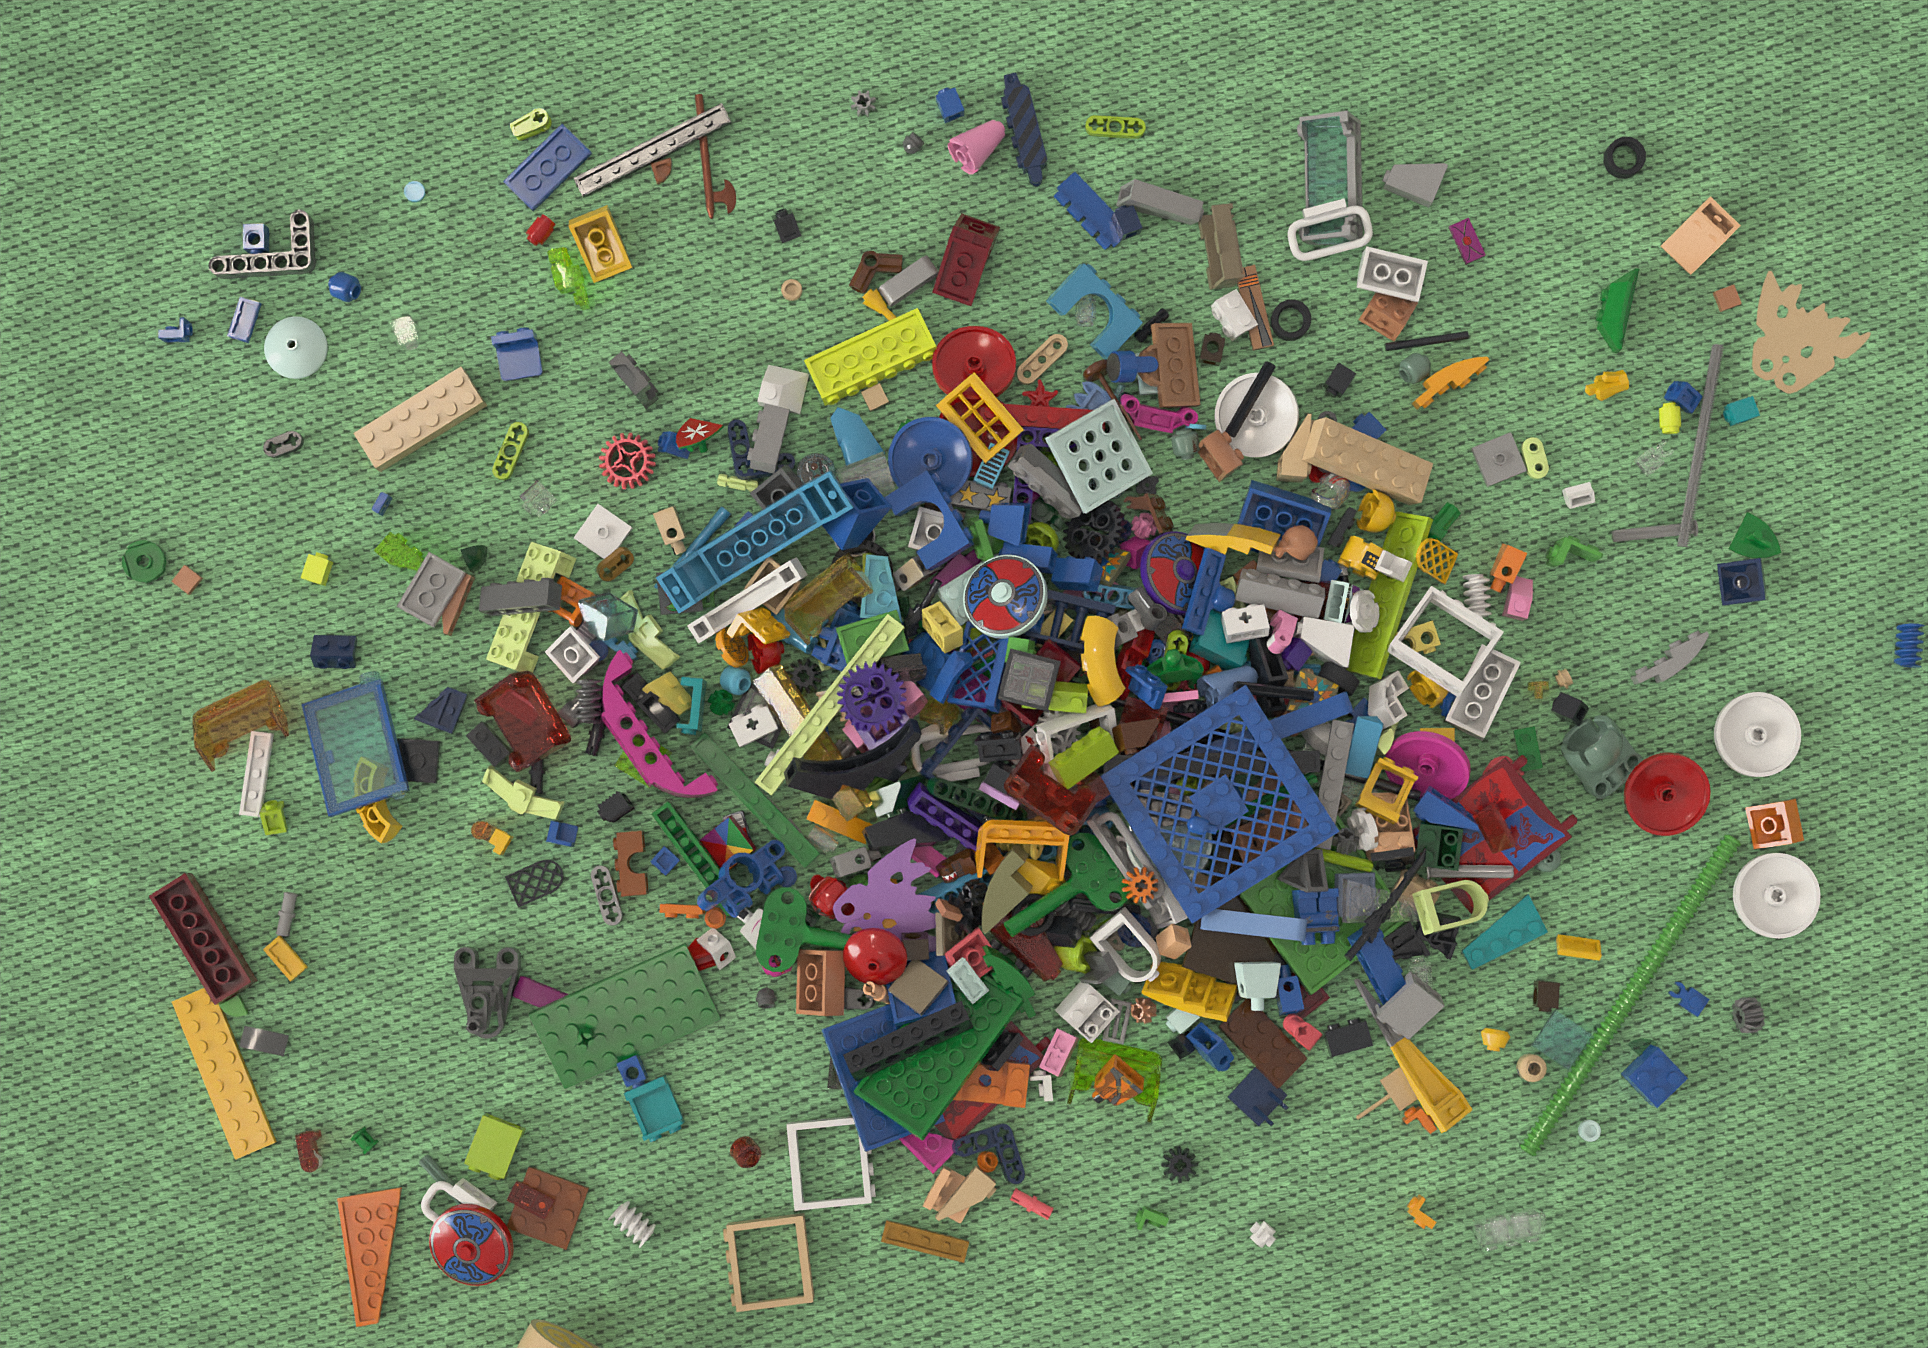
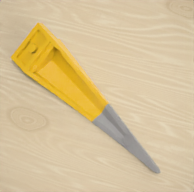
M1355 979L1354 982L1423 1109L1427 1115L1432 1117L1440 1132H1446L1472 1111L1471 1106L1462 1092L1410 1040L1403 1035H1397L1389 1024H1383L1377 1018L1375 1005L1378 1002L1360 979Z

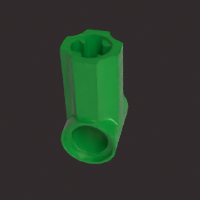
M1446 502L1433 518L1427 538L1441 541L1447 534L1449 527L1461 514L1458 508Z

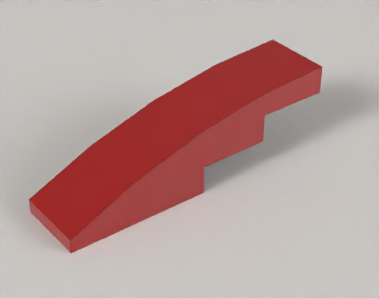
M1143 629L1137 632L1138 637L1124 643L1116 661L1119 677L1125 687L1122 695L1119 696L1122 700L1128 698L1130 691L1128 687L1132 678L1125 671L1126 667L1137 664L1142 665L1143 659L1149 655L1156 629L1153 631Z

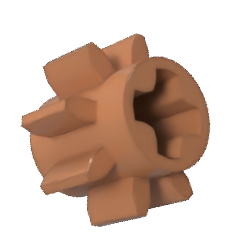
M1136 998V1003L1131 1004V1016L1136 1019V1023L1152 1022L1151 1017L1157 1016L1156 1005L1151 1001V998Z

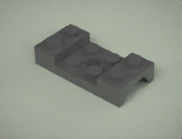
M621 351L609 361V364L619 378L627 385L645 409L659 399L656 395L658 390L649 382L651 379L638 366L635 367L637 362L630 354L625 356Z

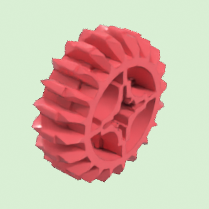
M621 433V440L613 436V444L609 441L606 442L609 449H601L606 456H599L601 461H605V463L599 465L601 469H606L602 472V475L604 477L610 475L607 481L611 483L615 480V487H618L622 482V489L626 490L628 483L631 489H635L634 482H637L641 487L643 485L640 481L642 478L645 481H649L646 473L652 475L654 473L649 466H656L655 462L650 461L656 458L655 454L650 453L653 450L652 446L646 447L648 441L646 439L641 441L640 435H637L634 440L632 433L628 434L627 439L624 433ZM633 445L641 450L628 453L623 446ZM618 450L619 459L611 466L612 456ZM623 453L629 459L632 457V459L630 460L632 470L626 464L623 465V463L625 462V457ZM644 456L643 467L637 473L636 463ZM626 469L629 470L632 476L621 477L614 472Z

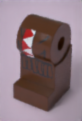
M967 848L956 853L936 866L944 883L953 882L969 873L971 875L977 873L975 854L972 849Z

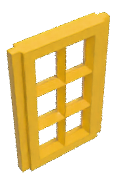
M975 372L936 405L950 422L962 430L970 446L985 464L1024 431ZM970 386L981 397V400L974 406L962 394ZM958 396L969 408L961 417L950 405ZM984 402L996 415L988 423L976 411ZM972 413L984 425L976 433L964 421ZM997 420H1000L1010 431L1002 440L990 427ZM986 430L998 442L990 450L979 439V436Z

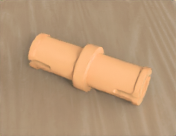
M871 981L867 982L868 985L864 984L863 992L866 995L872 996L875 1001L890 1004L888 991L885 986L876 985Z

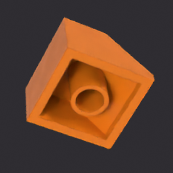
M1796 799L1745 808L1754 849L1804 841Z

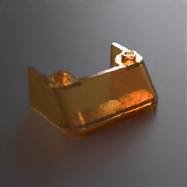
M268 680L259 681L201 708L192 718L194 748L211 772L215 771L214 758L222 757L227 753L229 742L266 725L269 730H281L285 737L289 736L286 714L273 686Z

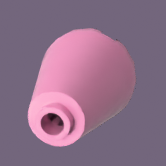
M991 120L952 137L949 140L948 149L953 160L956 163L960 161L964 165L961 169L966 173H976L1005 137V127L1000 121Z

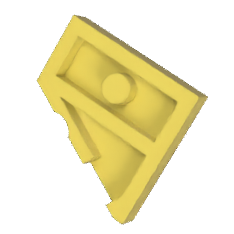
M671 671L650 682L642 689L647 694L651 691L660 697L658 701L668 706L679 716L691 709V696L681 686Z

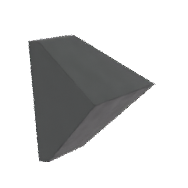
M1322 849L1309 850L1293 860L1277 880L1306 893L1327 892L1328 885Z

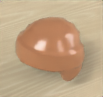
M1303 525L1293 526L1284 533L1281 541L1273 551L1276 552L1275 555L1278 558H1281L1287 552L1298 560H1306L1315 551L1318 540L1314 532Z

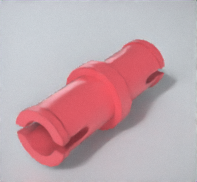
M1018 1188L1014 1190L1010 1198L1011 1201L1027 1208L1026 1211H1032L1046 1220L1049 1219L1054 1209L1037 1200L1038 1197H1031L1018 1190Z

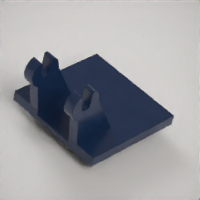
M1256 1067L1227 1096L1258 1126L1264 1120L1271 1127L1274 1123L1268 1116L1278 1105L1284 1110L1289 1108L1282 1102L1288 1095L1281 1088L1276 1089Z

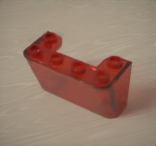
M1031 744L1004 783V788L1009 795L1062 833L1074 835L1082 827L1102 794L1090 786H1081L1075 794L1040 770L1045 762V756L1038 748Z

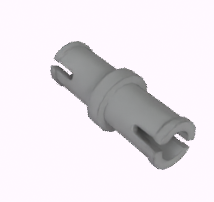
M284 892L282 907L278 911L280 917L276 931L277 935L290 936L292 918H295L296 914L294 913L298 896L296 893Z

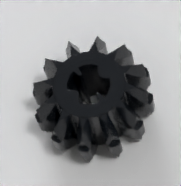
M798 659L799 667H796L793 663L790 665L794 672L787 671L786 674L793 676V678H788L786 681L787 683L795 682L791 686V690H795L799 686L798 694H802L803 688H805L807 694H810V686L814 690L818 689L813 684L814 681L822 682L820 678H815V676L822 674L821 670L814 671L818 666L816 663L809 667V659L806 660L805 665H803L801 659ZM803 671H807V675L810 676L808 681L805 679L806 682H801L802 680L799 677V674H803Z
M1177 1146V1153H1174V1150L1169 1148L1171 1156L1163 1155V1158L1168 1160V1162L1161 1163L1162 1167H1169L1164 1170V1175L1171 1173L1170 1181H1173L1177 1176L1178 1183H1182V1176L1189 1181L1188 1173L1196 1174V1171L1191 1169V1167L1198 1166L1197 1162L1191 1161L1196 1157L1195 1154L1188 1155L1189 1148H1185L1183 1153H1181V1146ZM1179 1159L1183 1163L1185 1162V1165L1181 1166L1180 1170L1176 1166L1174 1167V1164L1178 1163Z

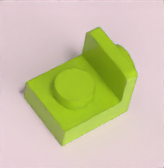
M270 800L262 805L259 813L265 835L287 832L288 828L283 812L284 801Z

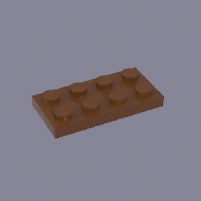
M1245 998L1232 1011L1227 1022L1223 1021L1218 1026L1276 1089L1280 1088L1308 1059L1263 1011L1251 1010L1250 998Z

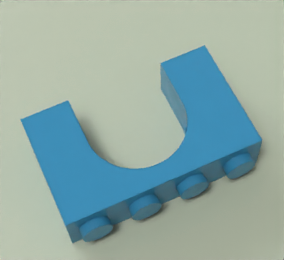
M1079 264L1046 302L1062 316L1066 315L1087 294H1093L1103 299L1109 309V321L1105 329L1094 339L1090 346L1103 359H1108L1111 352L1117 351L1143 322L1139 319L1141 316L1133 308L1129 309L1125 305L1126 301L1121 295H1115L1110 290L1111 285L1106 280H1100L1095 275L1097 272L1091 265Z

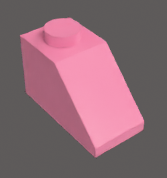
M1516 576L1513 584L1510 583L1502 616L1521 621L1528 619L1533 599V580Z

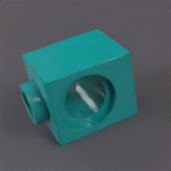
M1753 396L1729 403L1724 406L1723 411L1724 419L1726 422H1729L1730 427L1760 416Z

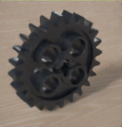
M1109 500L1087 513L1082 511L1078 517L1071 518L1070 522H1065L1068 529L1063 530L1067 534L1063 541L1067 543L1064 547L1069 550L1068 554L1076 559L1091 557L1096 559L1099 564L1102 562V557L1109 560V553L1115 555L1114 548L1121 547L1118 541L1125 539L1121 536V533L1127 531L1122 527L1127 522L1122 519L1125 514L1120 512L1121 508ZM1082 526H1083V527H1087V528H1089L1090 530H1093V531H1090V532H1089L1088 530H1086V529H1084V528L1082 529V528H1080V527H1082ZM1095 531H1101V532H1103V533H1105V534H1109V535H1108V536L1102 535V534H1100V533H1098V532H1095Z

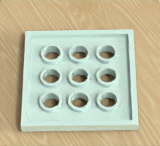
M1115 399L1108 401L1045 438L1083 513L1093 510L1153 474ZM1104 422L1108 423L1110 427L1108 433H1105L1102 429ZM1087 432L1093 435L1092 443L1086 440ZM1071 441H1073L1077 446V450L1075 453H1073L1069 449V443ZM1113 441L1119 444L1118 452L1112 449ZM1097 450L1103 454L1101 462L1095 457ZM1123 459L1129 463L1127 471L1121 466ZM1080 460H1083L1086 463L1087 467L1085 471H1082L1079 468ZM1107 469H1109L1113 474L1111 480H1108L1105 477V471ZM1090 479L1096 482L1095 490L1090 489L1088 485Z

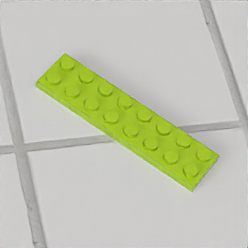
M1395 511L1396 519L1389 526L1382 549L1412 562V566L1404 582L1388 577L1379 572L1376 580L1371 581L1369 591L1374 594V603H1377L1379 606V620L1377 626L1373 627L1371 632L1363 633L1355 630L1349 665L1346 668L1350 673L1381 680L1389 656L1388 648L1395 638L1418 568L1416 553L1421 542L1427 539L1433 519L1429 517Z

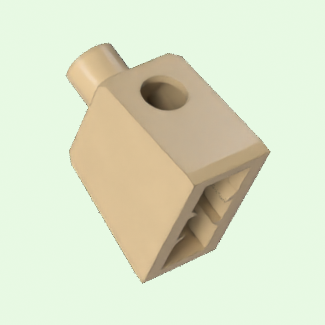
M672 506L654 513L653 515L664 544L671 545L674 555L685 552L686 549L682 539L686 538V534L676 507ZM669 528L676 530L677 535L675 537L670 536Z

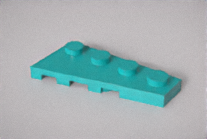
M1527 894L1461 951L1470 969L1473 970L1548 933L1529 894Z

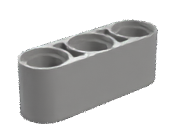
M926 255L878 288V291L887 304L892 307L934 279L939 271Z

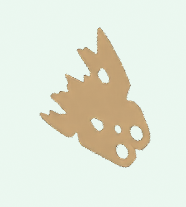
M1768 271L1759 299L1756 321L1757 326L1762 329L1765 336L1758 338L1754 343L1752 367L1757 376L1766 381L1774 379L1778 389L1791 394L1799 391L1833 369L1835 365L1834 356L1840 359H1846L1868 340L1871 333L1867 332L1860 336L1858 332H1854L1847 337H1839L1844 327L1850 322V318L1844 317L1841 319L1834 317L1828 319V314L1824 311L1825 303L1809 313H1806L1804 307L1797 309L1796 302L1801 292L1802 284L1796 286L1791 284L1782 292L1773 272ZM1780 305H1783L1788 309V313L1785 318H1779L1777 316L1778 307ZM1807 346L1813 347L1810 357L1805 358L1801 356L1803 348ZM1783 356L1789 357L1788 363L1782 361ZM1764 359H1769L1773 362V369L1769 372H1764L1760 367V363ZM1785 373H1793L1795 375L1796 381L1793 385L1788 386L1784 384L1783 375Z

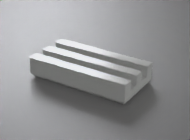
M1111 998L1110 1003L1113 1006L1118 1004L1117 1009L1120 1012L1115 1018L1112 1037H1108L1110 1022L1104 1029L1102 1040L1123 1045L1132 1003ZM1124 1005L1126 1006L1122 1031L1120 1039H1116L1122 1006Z

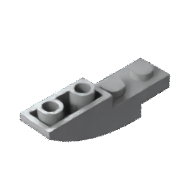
M1698 630L1687 636L1688 640L1684 642L1677 640L1669 644L1670 649L1664 651L1668 659L1664 656L1654 661L1655 666L1650 668L1644 666L1635 670L1636 675L1631 677L1634 685L1654 677L1656 683H1660L1678 673L1699 653L1709 636L1708 632L1700 634Z

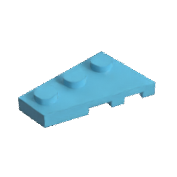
M866 554L860 618L867 619L897 609L900 621L902 622L888 556Z

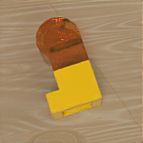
M477 821L471 828L474 838L486 840L495 845L493 852L499 855H504L513 839V836L485 821Z

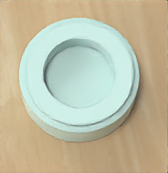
M1584 1120L1578 1127V1133L1583 1140L1592 1142L1599 1138L1601 1128L1593 1120Z

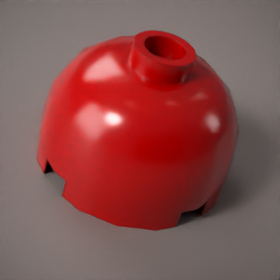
M753 633L749 634L747 640L748 650H752L754 659H751L754 670L757 674L773 671L781 662V654H784L783 643L775 641L764 644Z

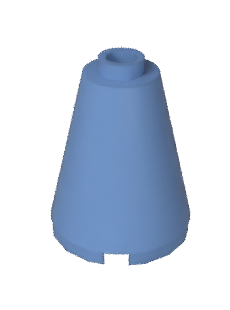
M1242 666L1204 675L1197 680L1198 693L1200 697H1205L1207 702L1204 704H1207L1208 709L1234 693V682L1257 683L1258 674L1254 668Z

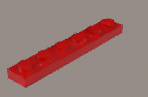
M985 402L979 407V414L987 423L996 416ZM1002 404L1021 427L1062 429L1093 411L1088 409ZM997 420L993 424L996 426H1005L1000 420ZM1105 422L1102 424V429H1103L1104 432H1105Z

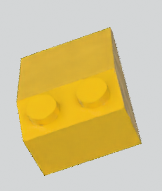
M608 205L569 220V229L594 283L632 268Z

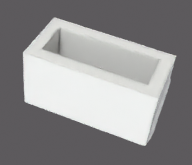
M1590 482L1562 490L1565 503L1569 509L1595 503L1594 490Z

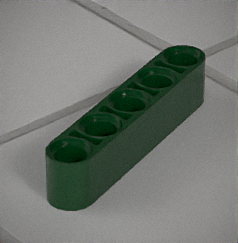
M933 777L927 783L928 792L935 797L998 820H1013L1012 814L1016 810L987 794L940 777ZM942 783L943 788L937 793L936 786ZM958 790H961L962 795L956 800L955 794ZM977 797H980V804L978 806H975V799ZM998 803L999 810L994 813L993 807ZM1022 807L1017 808L1018 816L1014 821H1027L1028 815L1026 810Z

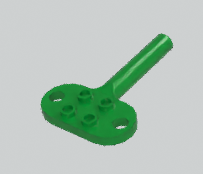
M1078 833L1069 839L1065 866L1069 870L1071 878L1005 921L1004 926L1012 937L1079 893L1085 894L1097 908L1104 911H1114L1121 908L1127 902L1126 895L1130 891H1122L1123 887L1128 886V884L1122 882V879L1126 878L1095 835ZM1080 841L1083 843L1084 848L1077 851L1072 847V843ZM1117 893L1120 895L1121 901L1113 903L1109 899V895Z
M781 887L774 890L767 897L764 904L756 944V956L759 963L765 969L772 972H783L795 964L802 944L808 943L844 950L845 944L852 934L808 926L806 924L807 903L804 897L795 889ZM785 892L793 894L794 900L792 903H783L782 895ZM773 955L781 958V964L777 968L769 964V959Z

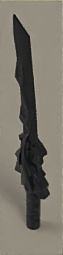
M939 579L933 581L921 604L917 603L914 609L909 607L907 617L904 618L905 628L903 629L906 641L909 637L918 634L917 629L919 628L918 623L922 620V609L931 604L942 585V581ZM897 654L880 660L877 667L885 663L884 669L887 670Z
M1426 848L1419 854L1412 867L1404 873L1403 880L1390 894L1388 901L1382 903L1379 909L1374 910L1372 915L1364 920L1366 925L1362 928V935L1344 955L1347 960L1351 961L1366 941L1373 943L1381 924L1385 923L1386 919H1390L1391 908L1425 862Z

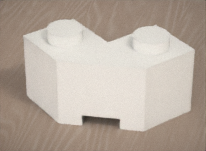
M1399 671L1382 678L1369 687L1368 715L1377 716L1383 723L1382 730L1394 725L1407 716L1397 696L1408 690L1409 687Z

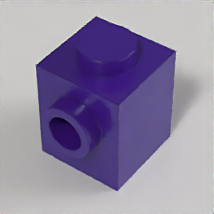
M1292 637L1291 643L1280 653L1285 669L1287 671L1289 669L1299 671L1313 651L1301 639Z

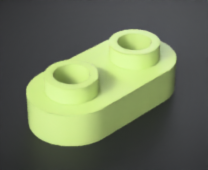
M1534 437L1526 439L1521 445V453L1527 474L1533 479H1541L1549 471L1543 444ZM1531 444L1536 446V451L1530 450ZM1536 464L1541 466V471L1535 469Z

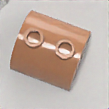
M1216 430L1201 440L1198 444L1200 449L1198 453L1216 479L1221 482L1243 465L1241 460L1244 459V456L1238 448L1232 449L1229 444L1232 442V439L1227 432L1221 433L1220 430Z

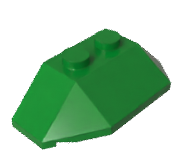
M1638 268L1633 269L1609 284L1606 289L1602 290L1600 295V301H1603L1601 309L1597 311L1595 321H1598L1597 329L1613 353H1618L1623 347L1640 270Z

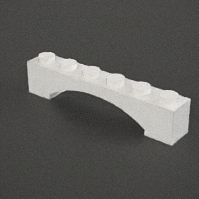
M796 557L687 626L699 644L733 623L737 614L757 608L808 574Z

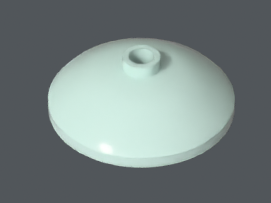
M297 316L288 317L277 322L268 332L264 344L265 356L272 369L278 374L291 379H301L315 373L324 363L328 350L327 339L322 329L312 320ZM291 342H295L294 348L289 347Z

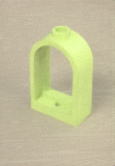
M1470 880L1437 886L1412 894L1424 935L1464 926L1480 920L1485 915L1489 902L1488 895L1482 887ZM1453 888L1465 890L1471 896L1474 904L1473 913L1470 918L1440 926L1431 894Z

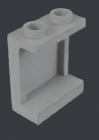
M1411 971L1405 976L1406 984L1383 1006L1379 1003L1375 1005L1377 1018L1383 1024H1389L1397 1035H1403L1408 1040L1444 1007L1442 996Z

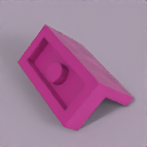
M932 846L914 847L911 856L917 863L923 862L925 866L930 867L931 870L929 872L936 878L940 875L936 866L941 861L947 859Z

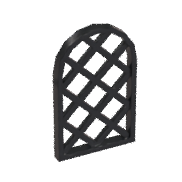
M552 860L537 861L530 866L505 876L518 908L548 894H552L560 888L564 878L562 868ZM546 862L544 867L538 866V864ZM549 862L556 865L554 871L547 869ZM533 867L531 873H527L524 871ZM535 868L543 870L540 877L533 875ZM545 871L552 873L550 881L543 879ZM519 873L517 880L511 878V876ZM522 873L529 876L527 883L519 881ZM555 875L561 877L559 884L553 883ZM532 877L539 880L536 887L529 885ZM509 880L516 882L514 888H512ZM541 881L549 883L546 891L539 888ZM518 883L525 886L523 893L515 891ZM551 885L557 886L553 890L549 891ZM528 887L535 889L532 897L525 894ZM537 891H540V892H543V893H544V894H542V895H540V896H538V897H535L536 894H537ZM515 893L518 894V895H521V898H520V901H519V902H518V899H517ZM524 897L531 899L522 903Z

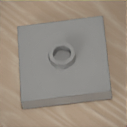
M1511 432L1471 448L1487 487L1527 471Z

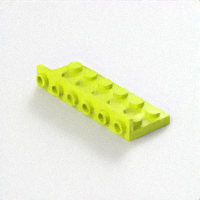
M918 308L811 356L805 359L804 362L826 406L834 405L846 396H854L861 389L873 387L885 378H893L898 372L910 370L922 361L932 360L937 346Z

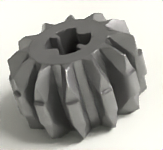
M1743 997L1735 1000V1004L1732 1005V1015L1736 1028L1740 1029L1741 1033H1756L1762 1030V1027L1765 1026V1016L1761 1003L1757 1002L1755 997Z

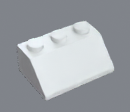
M1366 247L1362 253L1359 266L1357 288L1419 302L1428 261Z

